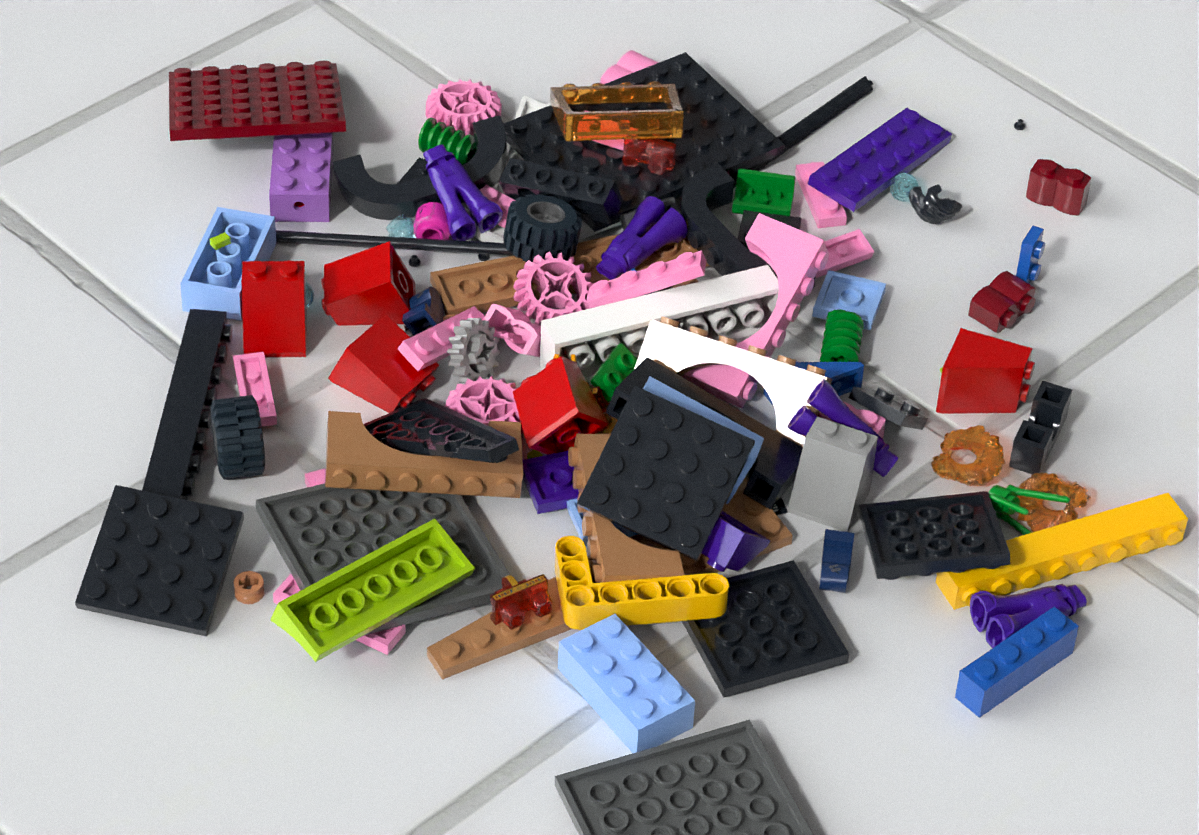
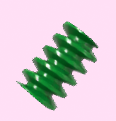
M432 117L426 120L419 134L418 145L421 152L424 153L431 148L443 144L446 150L452 152L462 165L470 161L478 149L473 135L468 134L465 136L464 131H456L453 126L446 127L444 122L440 121L437 123L436 119Z
M841 309L828 312L820 362H859L861 338L864 328V321L859 315Z

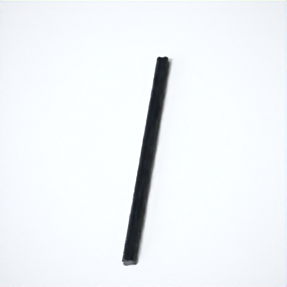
M866 76L862 77L777 138L785 145L784 153L873 90L871 86L873 82L868 80ZM777 157L757 164L746 170L759 171ZM738 173L731 175V177L734 179L733 189L736 187Z

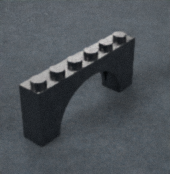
M646 357L616 387L605 413L617 420L634 386L643 389L649 376L763 437L764 440L758 456L746 475L747 485L743 494L771 510L795 481L803 447L649 357Z

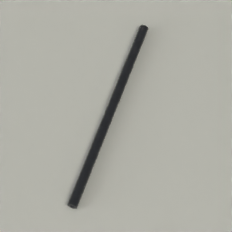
M276 230V242L375 247L390 241L394 249L513 255L512 252L506 249L504 243Z

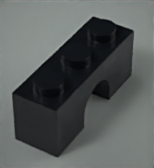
M1042 381L1033 399L1028 421L1023 420L1014 438L1009 467L1035 476L1040 475L1067 418L1072 389Z

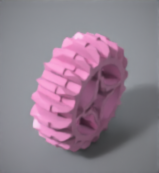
M461 79L458 82L448 80L447 85L439 84L438 89H432L431 95L428 96L426 101L427 119L432 117L436 119L437 123L440 121L444 122L446 127L453 126L456 131L462 130L465 136L468 134L474 136L473 122L498 115L501 116L502 104L497 96V92L492 91L491 86H483L482 81L473 83L471 79L468 82Z
M550 251L546 253L544 259L537 255L534 257L533 262L528 260L524 265V269L519 270L517 274L518 279L513 286L514 290H516L514 301L519 302L517 309L519 311H527L525 315L529 319H535L534 324L538 325L541 324V320L589 309L586 301L589 287L594 284L589 282L591 273H582L584 265L582 263L575 266L573 264L574 257L569 258L568 261L563 260L562 252L558 254L557 258H553ZM532 282L537 285V290L541 294L539 300L535 298L532 292ZM570 284L576 291L577 302L571 298L572 294L568 291Z
M479 376L476 381L467 378L465 385L457 384L456 389L450 391V395L446 400L445 407L487 426L489 421L521 422L513 396V391L517 389L515 382L507 384L505 378L499 381L494 380L493 376L489 379H482Z

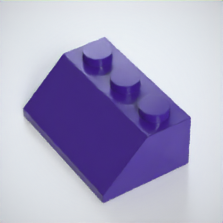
M722 511L702 554L709 558L707 563L721 572H724L726 569L739 571L763 551L770 543V540Z

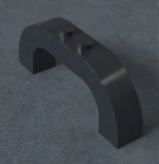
M500 115L472 123L474 140L478 149L473 158L462 166L479 190L485 185L493 187L500 179L506 167L508 154L506 134ZM361 154L332 162L335 178L342 196L349 205L366 216L380 220H402L414 217L418 208L425 203H441L429 175L399 184H384L376 181L367 173ZM458 195L460 202L464 203L462 197Z
M719 164L705 168L693 175L683 188L680 211L687 224L688 232L686 238L691 246L698 251L702 250L707 263L713 266L721 276L768 265L778 279L773 268L764 259L743 246L711 212L716 208L732 203L734 179Z

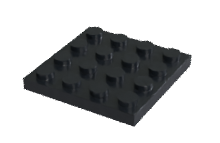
M634 386L577 505L698 562L751 453L755 440Z
M115 485L75 601L76 607L82 610L207 637L244 521L243 512Z
M988 491L859 505L860 519L877 579L895 580L901 576H930L934 573L947 571L961 573L967 569H996L1003 565H1010V552Z
M794 560L726 578L729 582L727 610L722 616L682 621L723 698L848 663L849 653Z

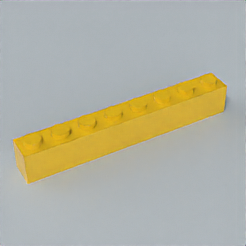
M1164 493L1005 540L1010 552V565H1003L996 569H967L961 573L951 571L938 572L935 583L955 610L970 606L972 594L980 591H987L994 595H1006L1021 589L1032 588L1051 580H1059L1074 573L1089 571L1094 567L1104 564L1115 563L1137 554H1145L1167 545H1175L1183 541L1188 518L1170 494Z

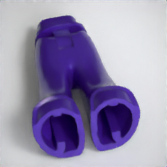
M443 144L424 152L423 156L427 161L426 170L445 210L448 229L453 240L467 241L473 238L476 234V225L481 233L493 229L501 221L503 211L497 203L483 195L454 154L448 152ZM458 195H460V196L462 197V199H463L464 203L466 204V206H467L469 212L471 213L472 217L474 218V221H473V219L470 217V215L466 212V210L464 209L463 205L461 204V202H460V200H459V198H458Z
M654 196L646 197L638 206L628 226L612 240L607 250L602 254V261L596 266L597 271L609 280L616 279L633 268L635 269L652 253L666 244L681 242L688 232L685 219L673 208H670L664 214L665 206L663 201Z
M823 379L812 391L807 399V403L836 423L878 436L873 470L880 476L885 477L897 462L898 457L888 450L890 446L884 442L877 432L856 416L841 400L830 383ZM803 405L795 413L787 428L806 437L817 415Z
M1058 584L1015 595H994L987 591H980L971 596L970 614L976 629L979 632L986 631V642L991 648H994L1051 608H1057L1068 617L1074 615L1078 608L1086 606L1087 600L1076 585L1066 587L1064 584Z

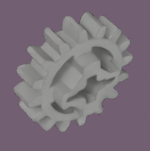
M481 318L460 320V326H454L453 328L455 337H449L452 348L447 350V353L451 355V360L448 364L455 367L452 375L459 377V383H466L467 378L476 381L479 376L482 379L494 376L492 368L493 366L498 367L499 363L495 358L496 355L500 354V350L497 349L499 338H493L495 328L489 327V321L482 320Z

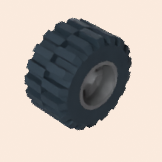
M530 194L525 195V197H518L516 201L511 202L508 209L503 243L509 252H512L515 257L521 258L525 262L528 260L533 262L534 257L537 255L544 259L549 251L553 258H557L558 254L562 252L563 260L568 261L569 258L576 254L582 226L581 214L579 211H576L573 205L553 196Z
M253 395L213 400L211 405V422L219 474L223 480L263 475L265 469V449L257 401Z

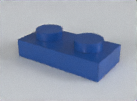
M1034 225L1022 241L1016 273L1018 278L1028 284L1031 281H1036L1040 274L1041 265L1038 264V259L1041 258L1046 244L1042 241L1044 229Z

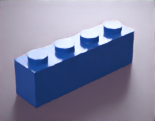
M1051 608L961 669L955 698L976 716L982 717L1071 655L1074 651L1079 626L1057 608Z

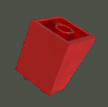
M390 241L324 265V278L321 279L324 298L321 300V304L327 316L331 315L337 326L373 325L385 314L396 324H404L402 322L403 314L411 309L409 298L416 295L415 281Z
M243 261L241 284L244 354L264 352L265 358L306 357L307 304L305 261Z
M385 314L345 349L328 379L341 388L391 413L400 406L404 407L411 404L417 397L415 393L419 389L425 392L435 382L436 378L433 375L438 369L439 364L436 362L417 371L398 350L401 343L410 338V336Z
M960 328L943 365L936 412L941 414L1016 413L1020 402L1026 403L1031 385L1026 384V381L1031 379L1035 367V362L1030 361L1033 348Z
M563 356L550 360L546 364V368L536 375L524 379L521 386L513 391L528 447L547 455L569 451V447H574L576 434H596L609 424L577 363Z

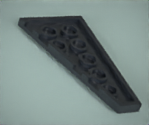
M427 398L418 400L364 424L367 431L378 441L403 452L499 463L505 461L508 455L519 451L516 438Z

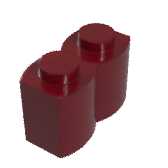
M1038 159L1030 170L1026 198L1040 205L1053 206L1062 213L1079 216L1087 204L1091 177L1079 169L1064 168L1053 160Z
M1004 271L990 285L983 287L974 295L970 301L968 316L996 333L1001 332L1005 328L1009 329L1014 325L1017 317L1023 313H1029L1034 307L1036 288L1012 273Z

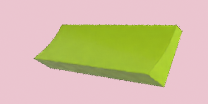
M434 518L282 600L277 604L270 621L293 637L311 658L317 662L471 576L475 567Z

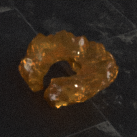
M980 425L946 433L944 441L940 444L943 453H940L939 456H934L931 462L934 473L939 475L940 478L958 481L967 486L986 485L999 475L1003 464H1005L1003 447L999 443V437L985 432L984 426ZM966 449L976 455V460L970 464H960L955 462L951 456L953 450Z
M1035 473L1023 481L1018 488L1066 496L1070 498V502L1066 504L1064 510L1056 511L1047 508L1043 504V499L1018 495L1017 497L1020 499L1019 505L1026 508L1029 513L1023 515L1017 512L1019 514L1017 519L1027 521V525L1031 528L1032 532L1070 522L1078 518L1075 508L1085 507L1091 496L1088 494L1087 489L1081 487L1077 481L1072 483L1058 477L1055 473Z

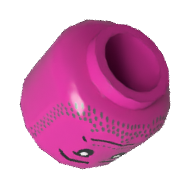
M429 202L418 208L413 226L416 238L448 240L451 234L448 229L443 205L438 202Z

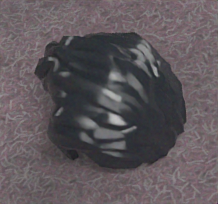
M939 184L928 188L926 196L923 195L921 186L912 188L908 195L916 214L920 219L931 224H938L944 220L951 219L961 210L962 204L950 198L940 199L938 194L942 191V188Z

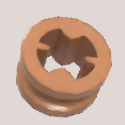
M245 571L235 577L233 582L237 601L243 604H254L263 598L264 581L259 573Z

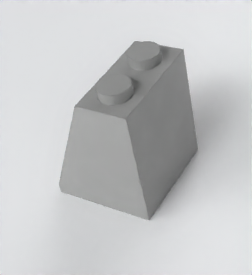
M817 416L805 437L787 512L848 532L859 512V505L864 503L870 492L878 436Z

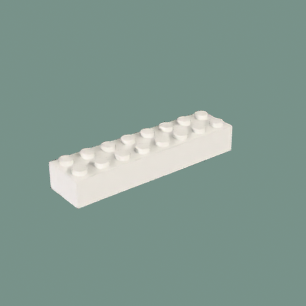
M765 265L541 320L540 367L542 370L546 368V364L553 359L555 354L570 360L571 354H575L577 365L585 380L591 381L613 349L620 343L638 358L650 320L660 322L662 316L678 321V328L689 331L690 326L708 331L707 338L718 341L721 335L738 341L737 343L742 342L759 331L772 315L778 299V279L770 267Z

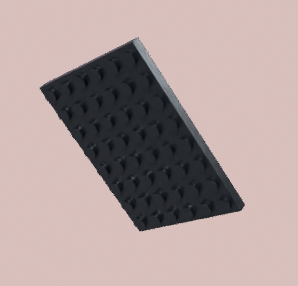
M686 52L503 123L506 142L525 161L615 180L624 201L613 224L620 222V215L636 210L646 197L654 196L663 200L668 197L676 199L682 196V191L687 181L705 168L719 164L731 176L738 173L739 169H748L784 154L785 146ZM586 110L638 128L637 136L627 150L622 151L574 135L573 126ZM656 138L660 140L658 150L654 156L649 155ZM626 154H631L652 161L667 164L673 167L670 170L659 166H655L659 165V163L647 161L648 163L627 158L625 156ZM581 218L594 232L613 225Z

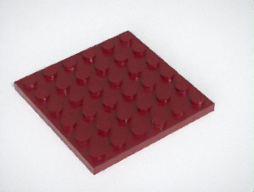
M321 60L310 65H303L301 62H290L286 66L264 63L252 68H247L245 65H234L230 69L207 66L202 70L193 71L189 68H177L174 72H169L170 141L346 132V119L337 65L330 61Z

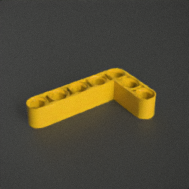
M564 536L556 542L555 575L564 622L572 629L583 630L613 614H616L626 626L717 618L722 616L727 610L729 582L723 575L706 573L593 583L584 542L576 536Z

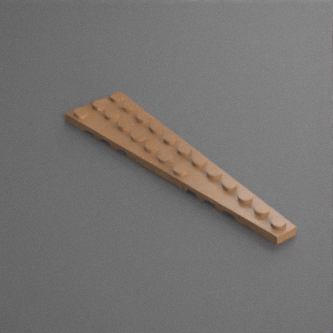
M745 477L729 504H725L723 511L770 540L768 546L754 557L757 558L792 544L793 535L772 509L766 508L743 494L747 485ZM639 534L629 537L650 547L671 550ZM680 554L684 575L721 572L707 563L709 558L704 554H701L698 562ZM588 560L590 572L592 574L593 561ZM556 576L427 647V657L442 680L571 630L572 628L568 627L563 619Z

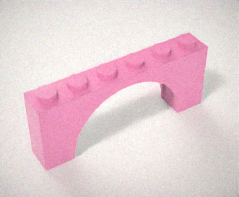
M759 213L745 237V241L750 252L764 259L777 274L779 283L778 299L775 309L765 325L751 337L737 343L736 347L747 351L749 345L766 350L765 357L771 358L775 348H779L783 344L786 328L790 321L794 322L800 311V303L804 296H808L811 293L815 282L814 278L818 270H822L826 266L829 254L823 239ZM706 365L693 369L681 376L715 397L740 408H743L747 400L750 401L753 398L757 389V380L739 368L729 365Z

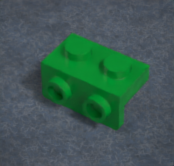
M739 169L732 213L743 214L744 210L790 216L794 199L795 176Z
M622 343L613 349L590 381L598 390L594 396L601 410H607L616 387L634 370L637 358Z

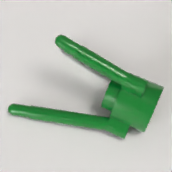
M1011 484L1007 488L995 485L988 492L997 518L1006 521L1023 535L1032 532L1010 516L1015 512L1023 515L1029 513L1026 508L1019 505L1020 499L1017 497L1018 495L1055 502H1070V498L1066 496L1021 489Z

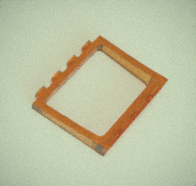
M653 81L647 85H633L630 82H623L620 85L605 86L602 83H594L591 86H576L569 83L563 87H550V103L565 141L682 138L684 113L679 102L675 84H661ZM665 102L668 109L573 112L568 104Z

